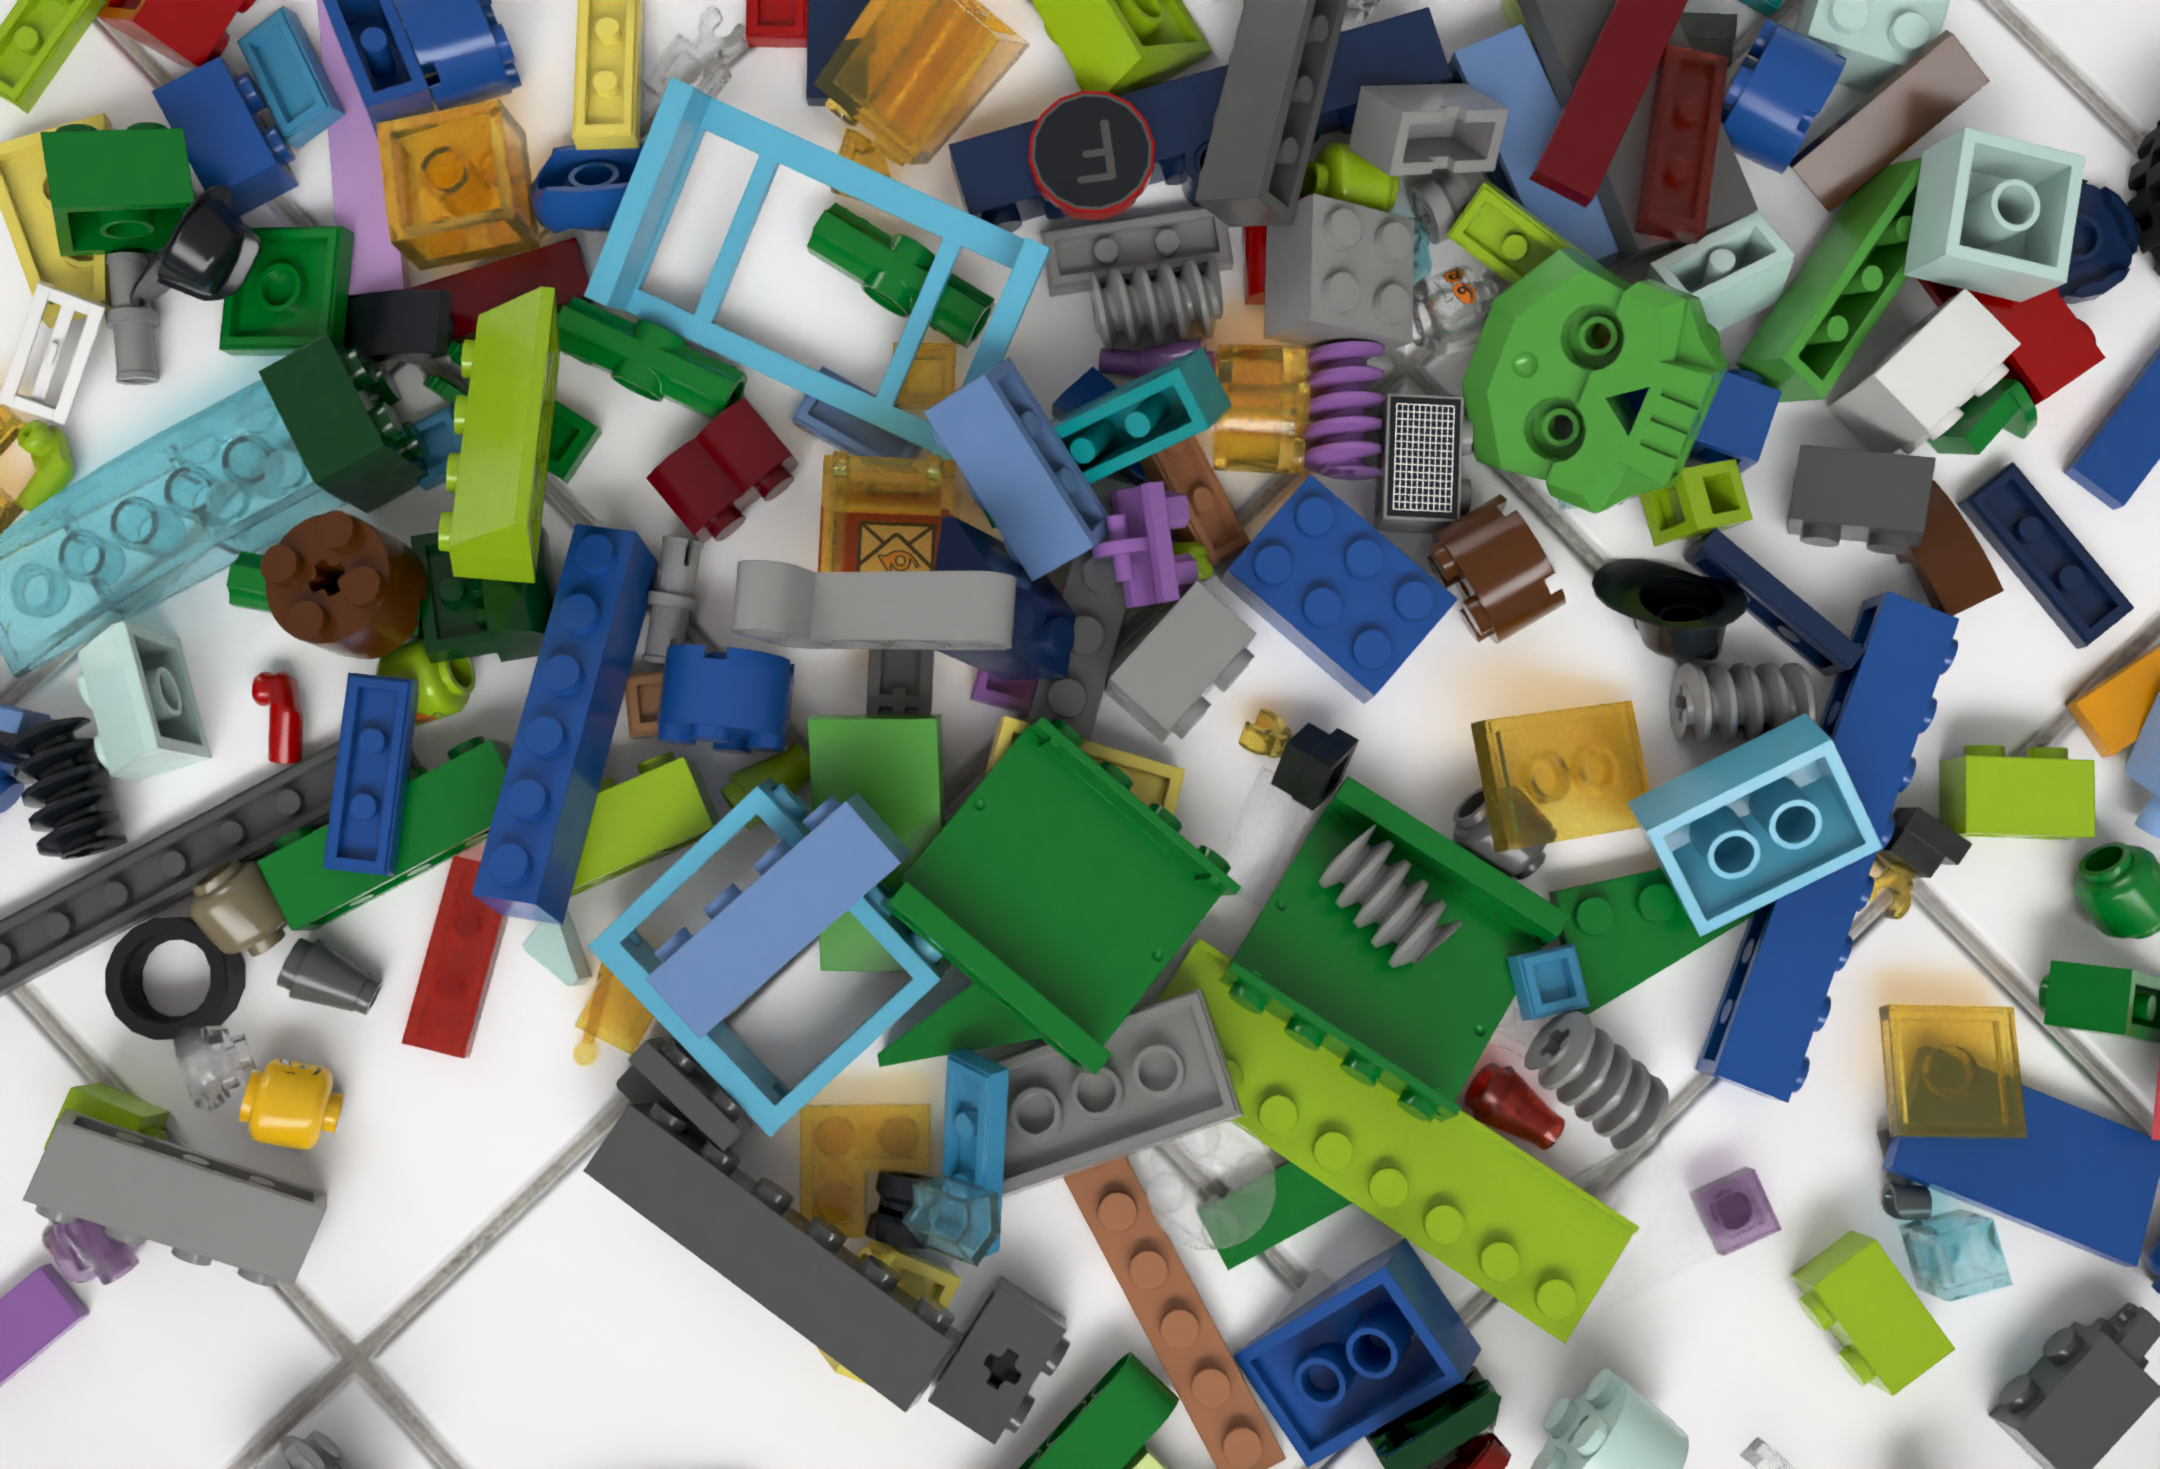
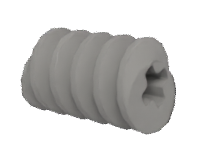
M1214 256L1209 257L1204 276L1201 275L1195 261L1192 259L1184 260L1179 279L1176 278L1170 264L1167 262L1159 263L1154 282L1151 281L1144 266H1134L1129 285H1126L1119 269L1112 268L1108 272L1105 288H1101L1094 272L1089 271L1095 329L1107 351L1113 350L1118 331H1124L1132 348L1138 347L1142 328H1149L1156 345L1163 344L1167 325H1174L1180 340L1186 341L1189 337L1192 322H1198L1206 339L1213 337L1217 319L1222 318L1221 276L1217 259Z
M1688 662L1682 664L1678 669L1671 686L1669 715L1672 732L1679 743L1684 737L1687 725L1693 726L1695 739L1698 743L1708 742L1712 725H1718L1720 738L1723 743H1732L1735 739L1738 725H1743L1746 740L1750 741L1762 735L1764 725H1768L1770 731L1804 713L1816 722L1814 688L1804 667L1798 663H1787L1780 669L1772 663L1758 664L1755 669L1747 663H1736L1729 670L1721 663L1707 664L1704 670H1702L1695 662Z
M1375 824L1327 865L1318 883L1323 889L1339 883L1344 884L1336 900V904L1341 909L1358 902L1361 903L1362 906L1353 923L1357 928L1375 922L1379 924L1371 940V944L1375 948L1392 942L1397 944L1388 961L1392 968L1409 962L1416 965L1451 936L1463 923L1461 920L1456 919L1443 925L1438 924L1446 903L1442 899L1425 905L1420 903L1429 886L1424 879L1406 886L1402 883L1411 864L1406 859L1389 866L1385 864L1394 845L1390 840L1373 846L1367 843L1376 827Z
M1574 1011L1566 1012L1553 1018L1539 1031L1525 1055L1524 1067L1529 1070L1540 1069L1538 1074L1539 1084L1544 1089L1550 1091L1557 1089L1556 1096L1558 1101L1566 1106L1575 1105L1574 1111L1579 1119L1586 1122L1593 1120L1592 1126L1594 1131L1605 1138L1611 1136L1612 1147L1622 1153L1630 1152L1644 1144L1654 1134L1665 1116L1669 1103V1094L1664 1082L1659 1077L1650 1074L1643 1063L1631 1058L1628 1051L1623 1046L1614 1043L1606 1031L1595 1027L1591 1018L1586 1014Z

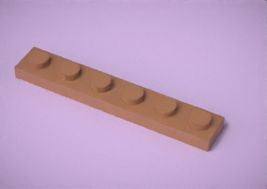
M1126 1156L1063 1177L1216 1468L1269 1469L1285 1460L1286 1457Z

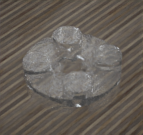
M1231 1120L1157 1145L1147 1163V1199L1157 1223L1170 1237L1190 1248L1197 1250L1226 1249L1244 1242L1259 1231L1273 1208L1276 1196L1274 1166L1260 1139L1245 1126ZM1214 1164H1217L1225 1170L1222 1181L1229 1187V1190L1223 1198L1213 1194L1206 1202L1196 1196L1199 1184L1192 1179V1175L1198 1167L1204 1171H1209Z

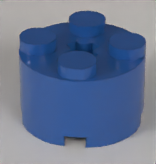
M394 0L440 116L510 94L512 89L522 86L514 64L515 58L502 24L497 23L491 7V0Z
M1767 18L1748 52L1749 55L1758 60L1756 61L1745 56L1727 89V93L1722 100L1723 102L1719 104L1717 112L1736 154L1769 170L1771 169L1783 174L1806 138L1807 134L1805 133L1817 114L1819 115L1846 65L1847 58Z
M682 644L667 647L657 720L658 741L681 745H696V740L713 742L712 750L731 754H751V750L772 753L785 752L795 678V664H790L791 660L766 652L727 647V652L705 653L706 645Z

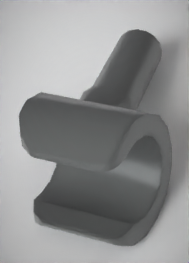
M1893 1129L1877 1131L1884 1160ZM1887 1171L1888 1183L1883 1189L1881 1202L1884 1211L1895 1219H1929L1932 1213V1197L1928 1187L1907 1184L1906 1178Z

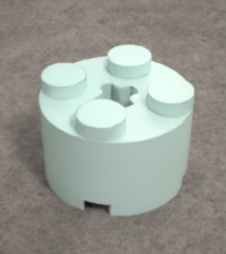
M1606 1368L1594 1377L1587 1390L1574 1402L1566 1397L1562 1398L1549 1411L1544 1420L1543 1428L1550 1435L1543 1450L1538 1454L1530 1469H1683L1689 1450V1437L1684 1430L1677 1426L1674 1420L1610 1368Z

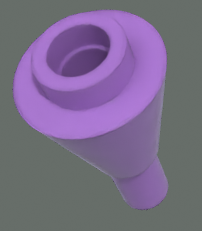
M1205 338L1146 347L1140 351L1121 349L1107 351L1106 348H1101L1098 367L1099 373L1138 376L1139 378L1202 347L1216 372V352L1206 351Z

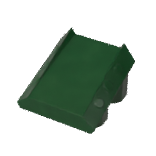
M1472 1366L1463 1382L1369 1433L1365 1438L1384 1469H1424L1482 1431L1494 1433L1502 1397L1498 1395L1488 1379L1484 1380L1479 1370Z

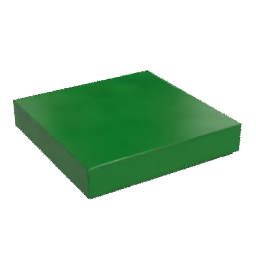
M343 226L250 228L261 240L262 250L243 286L237 293L224 298L219 350L232 356H287L327 333L344 345L354 233Z

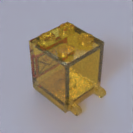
M834 450L833 455H824L818 572L934 571L942 518L954 516L960 519L962 486L956 462L954 460H942L941 455L928 454L927 459L850 456L848 451Z

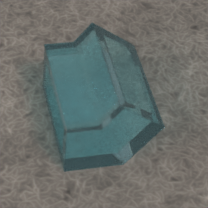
M942 1174L913 1185L914 1206L902 1223L923 1246L977 1267L1001 1233L998 1192L947 1174Z

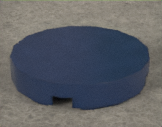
M2082 179L2067 283L2058 286L2059 295L2066 304L2095 300L2119 284L2131 268L2129 266L2132 263V255L2138 250L2139 234L2131 210L2117 193L2105 186L2099 189L2094 185L2085 184L2089 181Z

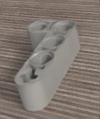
M742 560L738 561L732 632L774 645L802 649L1007 650L1012 648L1017 578L1005 573L972 570L813 572L785 562Z

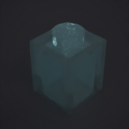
M1957 1209L1931 1216L1927 1220H1916L1899 1225L1917 1289L1951 1302L2013 1285L1994 1219L1963 1209Z

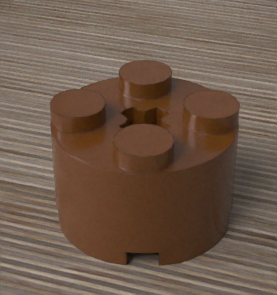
M1501 494L1433 533L1432 540L1434 544L1428 547L1430 555L1426 557L1433 573L1444 588L1447 589L1454 584L1464 598L1462 602L1463 608L1459 610L1460 616L1478 643L1490 637L1493 642L1498 644L1566 604L1562 588L1550 594L1544 579L1553 575L1555 571L1537 538L1519 512L1515 510L1504 516L1503 510L1507 499Z
M332 510L302 521L293 527L279 544L270 547L261 559L260 569L262 576L265 578L267 603L274 619L288 634L306 643L340 656L371 660L385 656L402 646L413 635L420 622L414 618L419 609L421 599L427 600L428 581L424 566L418 555L397 538L343 511Z

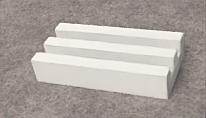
M40 280L33 295L0 394V404L65 425L107 304L96 300L90 301L80 297V294L69 290H60L53 287V284ZM48 301L61 305L29 398L18 394V390ZM78 311L86 314L87 318L57 406L55 407L44 403L74 313Z

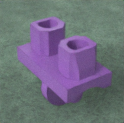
M1163 481L1148 482L1137 487L1110 492L1113 515L1106 517L1110 541L1099 543L1092 548L1093 559L1112 557L1115 582H1123L1126 609L1180 600L1179 593L1189 590L1196 581L1199 582L1196 560L1192 558L1190 553L1174 555L1170 532L1171 530L1187 526V522L1190 519L1187 495L1181 492L1166 491Z

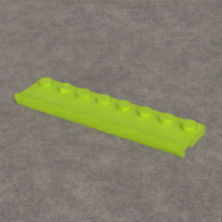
M1198 938L1156 1003L1199 988L1204 991L1244 1116L1230 1122L1566 1344L1633 1234L1637 1233L1640 1227L1464 1111L1460 1110L1457 1116L1442 1122L1433 1118L1431 1123L1426 1120L1425 1122L1421 1121L1399 1107L1396 1103L1399 1095L1379 1082L1374 1087L1367 1086L1345 1073L1340 1068L1343 1059L1320 1046L1318 1051H1314L1294 1041L1284 1032L1287 1024L1271 1013L1264 1010L1262 1015H1258L1244 1009L1230 998L1231 995L1228 992L1231 988L1219 981L1232 959Z

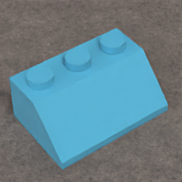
M1806 713L1627 802L1655 859L1700 937L1883 849L1833 740Z

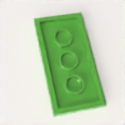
M813 714L807 719L812 812L832 795L843 804L858 792L910 850V854L902 863L881 880L891 890L945 825L941 714ZM849 910L819 935L821 971L907 972ZM942 957L941 959L948 965L945 973H947L949 968L951 967V963L944 957Z

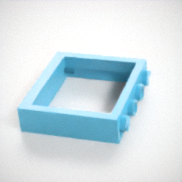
M771 778L757 785L587 946L769 1137L777 1132L942 979L948 967L941 959L942 955L880 904L890 891L880 881L848 910L907 971L911 978L793 1087L788 1090L723 1021L719 1022L700 1040L645 980L662 962L655 956L654 952L656 950L636 929L756 815L781 840L784 839L791 848L811 832L802 822L810 811L806 801L800 794L795 796L783 782L778 786Z

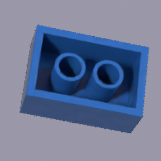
M1311 474L1231 564L1221 582L1363 704L1367 703L1381 690L1458 600Z

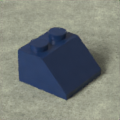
M954 516L943 517L934 571L972 570L999 572L1016 577L1017 583L1011 649L936 651L1005 681L1067 678L1070 653L1075 638L1074 624L1076 614L1045 574L1032 582L1022 565L1011 559L1003 541Z

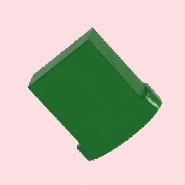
M2002 378L1980 397L1972 396L1959 408L1964 413L1963 416L1937 439L1932 440L1929 438L1927 441L1938 454L1980 455L2002 428L2021 439H2025L2037 425V410L2021 383L2011 378Z

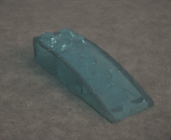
M260 379L153 435L101 465L49 498L0 533V652L12 675L20 678L94 639L111 624L128 621L230 567L231 563L235 562L240 551L257 553L282 540L293 527L302 521L332 510H338L349 503L314 484L263 380Z

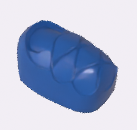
M640 143V148L577 150L575 144L553 148L549 159L536 176L529 192L532 211L539 224L555 234L568 229L609 232L644 144Z

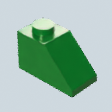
M2051 960L2050 972L2043 977L2039 988V1006L2041 1011L2045 1012L2044 1025L2160 1044V977L2133 969Z

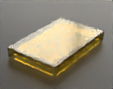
M1632 700L1494 718L1471 723L1495 853L1639 828L1627 802L1650 791Z

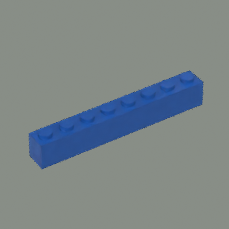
M1889 591L1863 601L1850 639L1863 649L1865 653L1852 669L1837 673L1819 723V727L1833 740L1883 849L1889 843L1895 828V818L1890 815L1898 792L1901 793L1907 788L1916 769V758L1911 755L1918 735L1926 731L1936 713L1937 699L1932 696L1939 676L1943 675L1950 668L1955 659L1958 641L1953 639L1960 620ZM1883 849L1754 911L1755 915L1749 918L1695 1070L1763 1097L1789 1103L1792 1092L1796 1093L1801 1089L1807 1078L1810 1060L1805 1056L1813 1032H1818L1828 1018L1831 1009V998L1827 996L1834 973L1840 971L1845 966L1850 956L1853 939L1848 933L1856 911H1861L1870 899L1874 887V878L1869 874L1877 852H1881Z

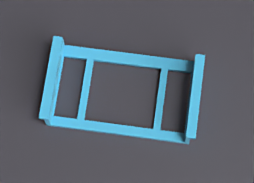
M671 77L584 296L606 307L627 311L659 325L681 337L933 452L932 457L957 467L952 456L945 453L935 441L931 423L895 405L961 250L964 247L1012 269L964 379L963 386L1004 360L1052 249L1027 237L1024 239L712 98L699 89ZM708 131L759 154V157L694 314L642 289L705 132ZM780 164L943 238L876 397L715 324Z

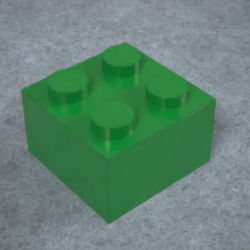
M155 122L136 123L127 127L126 130H97L90 125L69 124L57 128L55 132H40L61 257L103 255L114 252L146 253L160 252L183 213L195 200L183 128H167L165 125Z

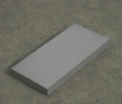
M1201 988L1130 1012L1103 1046L1112 1055L1096 1075L1080 1072L1046 1042L993 1060L1009 1069L1002 1198L1244 1116L1205 993Z

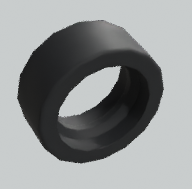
M191 917L153 918L132 928L114 946L105 969V994L114 1015L132 1032L153 1040L199 1037L220 1027L237 1009L245 989V962L241 952L230 955L224 954L205 936ZM169 940H184L197 945L204 952L210 966V987L204 1002L197 1010L184 1016H167L157 1012L149 1004L143 990V969L149 954L158 945Z

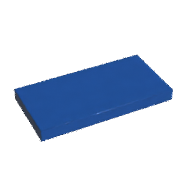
M1924 1046L1915 1050L1882 1169L2121 1266L2138 1267L2160 1177V1141L2152 1140L2151 1136Z

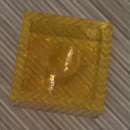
M500 99L376 123L390 243L420 271L540 248L537 219L533 214L529 198L532 179L526 133Z

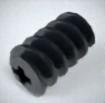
M72 717L49 721L22 732L11 739L6 745L9 757L24 760L13 770L16 780L24 784H33L21 794L24 806L42 808L28 819L31 830L49 833L36 843L39 855L69 860L102 853L128 842L126 835H105L103 828L120 819L119 811L97 810L96 807L97 803L111 796L113 792L111 787L90 786L88 781L106 770L101 762H83L81 758L82 755L95 748L94 738H75L74 732L91 722L89 718Z

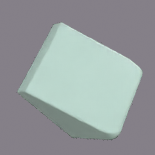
M568 909L563 925L540 922L523 942V950L566 986L586 985L592 978Z

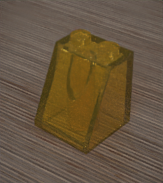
M870 0L814 82V85L829 96L825 105L833 114L854 127L860 122L877 137L873 145L887 159L899 166H904L906 162L910 165L928 164L1018 61L1030 44L978 0Z

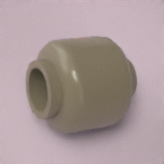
M237 858L229 859L207 872L192 885L191 889L196 895L189 904L190 916L205 936L224 954H237L248 950L251 956L255 957L275 946L286 935L281 927L286 919L257 862L241 864Z

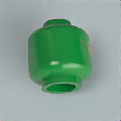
M2119 842L2104 844L2087 853L2080 861L2072 886L2076 899L2095 928L2108 937L2121 939H2143L2159 932L2160 863L2155 855L2144 847L2126 845Z

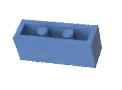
M1010 357L955 390L924 412L932 425L935 441L945 453L952 456L968 481L971 497L981 509L988 512L1003 536L1007 553L1012 560L1022 565L1032 582L1094 548L1108 534L1106 517L1109 514Z

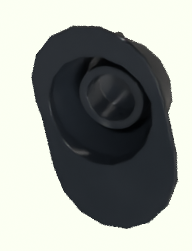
M221 184L212 186L192 202L183 213L166 245L133 285L129 295L132 305L142 306L152 302L171 288L202 301L222 300L237 293L243 286L262 250V242L250 227L230 209L232 195L229 187Z
M1622 559L1606 563L1595 572L1591 584L1595 596L1604 605L1620 614L1633 618L1635 628L1639 631L1643 643L1649 650L1668 658H1697L1709 661L1716 659L1722 650L1726 626L1735 622L1745 613L1748 603L1743 590L1731 582L1713 577L1699 576L1663 563L1644 559Z

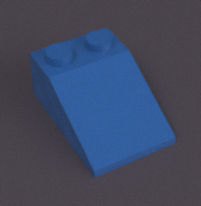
M1405 1238L1354 1268L1239 1349L1233 1355V1358L1308 1468L1463 1382L1482 1348Z

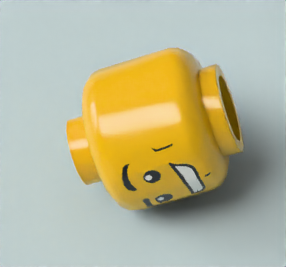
M274 1059L265 1066L263 1072L252 1070L244 1094L239 1122L249 1123V1135L257 1142L298 1150H309L317 1144L322 1131L335 1133L345 1094L332 1092L334 1084L333 1075L325 1067L285 1059Z

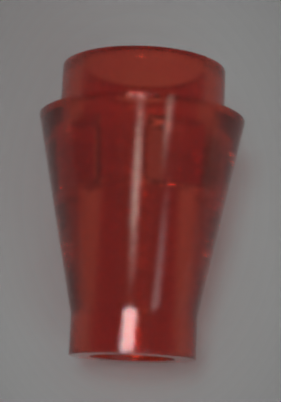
M1496 1063L1487 1064L1474 1077L1465 1094V1105L1473 1110L1474 1119L1531 1142L1541 1150H1547L1552 1147L1563 1132L1565 1126L1564 1118L1554 1112L1511 1066L1501 1068Z

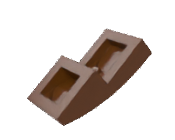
M1932 480L1921 548L1907 547L1906 553L1895 555L1899 564L1911 562L1931 608L1954 616L2003 592L2004 589L1974 533L1946 493L1935 480Z

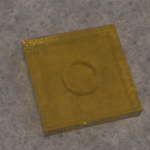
M1888 1004L1879 1007L1890 1137L2027 1138L2014 1007Z

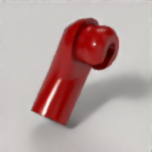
M279 670L276 674L261 672L254 678L251 692L253 700L258 705H269L268 760L280 764L297 763L302 760L304 727L298 681L291 674L283 670Z

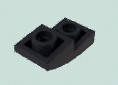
M409 290L377 293L348 299L344 346L349 350L357 347L371 365L389 359L418 364L447 356V348L454 334V320L450 314L452 293L443 290Z

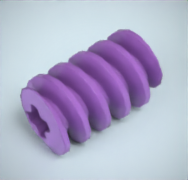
M1356 340L1340 341L1317 347L1305 356V366L1313 373L1304 380L1305 393L1313 398L1303 405L1304 417L1312 422V424L1307 425L1303 429L1302 433L1303 442L1313 447L1302 454V466L1308 471L1340 480H1367L1381 475L1380 469L1363 464V458L1382 453L1381 444L1364 439V433L1382 429L1383 424L1382 419L1365 415L1366 408L1383 404L1382 394L1366 390V384L1384 379V370L1367 365V359L1385 354V347L1380 343Z

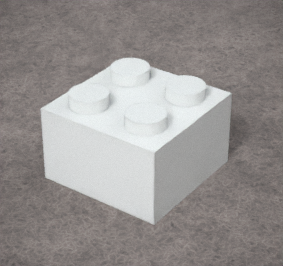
M1965 288L1914 324L1827 408L1869 451L1893 453L1901 448L1909 455L1927 439L1935 440L1952 427L1964 414L1959 408L1972 396L1980 397L1997 384L2009 372V369L2002 362L2021 343Z

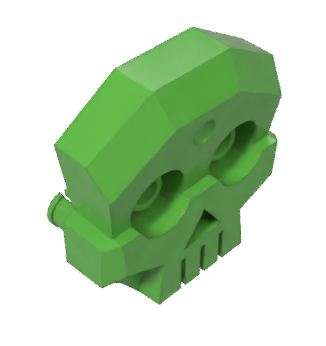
M1563 248L1556 251L1494 299L1461 385L1468 420L1473 423V447L1476 461L1501 470L1546 480L1545 483L1550 496L1593 514L1611 509L1640 494L1677 485L1729 365L1720 348V334L1715 326L1708 323L1700 298L1653 279L1638 281L1632 285L1571 248ZM1598 323L1606 325L1610 330L1611 338L1606 347H1599L1592 340V329ZM1649 387L1636 417L1623 394ZM1559 415H1565L1572 421L1573 431L1570 437H1562L1555 430V420Z

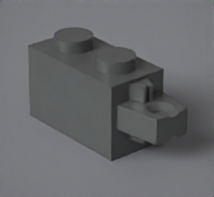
M2126 1303L2108 1321L2105 1318L2099 1317L2089 1326L2074 1321L2070 1327L2058 1330L2046 1341L2042 1350L2043 1356L2026 1374L2013 1378L2004 1386L1999 1395V1404L1988 1416L2043 1469H2093L2160 1396V1386L2144 1371L2149 1363L2144 1356L2160 1337V1322L2147 1309L2142 1306L2138 1307L2133 1303Z

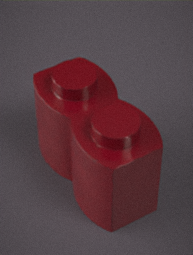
M744 397L714 418L694 439L685 443L664 459L646 479L700 542L704 543L712 537L715 541L719 542L740 528L746 519L742 512L751 503L760 497L767 502L783 493L794 481V476L791 472L799 463Z

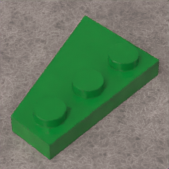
M1661 868L1549 892L1551 903L1571 915L1559 935L1561 945L1575 943L1590 1004L1589 1007L1577 1009L1576 1011L1586 1015L1755 915L1753 911L1700 937Z

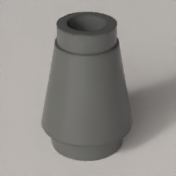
M300 938L291 949L277 979V986L289 990V998L351 1012L356 1011L367 1015L377 999L384 980L373 976L371 972L320 938L314 943Z

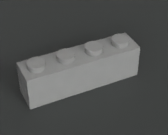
M65 1109L58 1120L22 1199L37 1205L35 1211L47 1219L66 1224H74L78 1218L106 1226L104 1233L117 1241L132 1245H142L146 1239L173 1247L171 1253L175 1257L191 1264L209 1266L212 1260L237 1267L239 1268L237 1271L239 1276L263 1286H275L278 1280L294 1285L327 1208L326 1193L69 1109Z

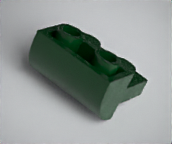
M541 526L535 583L454 577L449 552L439 551L438 532L410 536L412 550L421 560L428 581L427 600L421 599L419 606L425 652L431 664L497 653L501 662L539 655L557 591L549 539L543 526Z

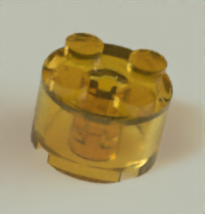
M1243 343L1218 344L1215 373L1232 406L1214 423L1212 433V470L1242 473L1303 474L1305 437L1301 436L1302 421H1308L1310 409V382L1307 381L1308 347Z

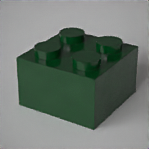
M327 333L258 371L314 484L368 514L419 486L418 482L429 476L427 472L428 467L423 459L424 456L430 453L428 445L418 428L410 420L404 422L396 406V403L402 400V395L396 383L383 367L374 369L357 347L349 350Z

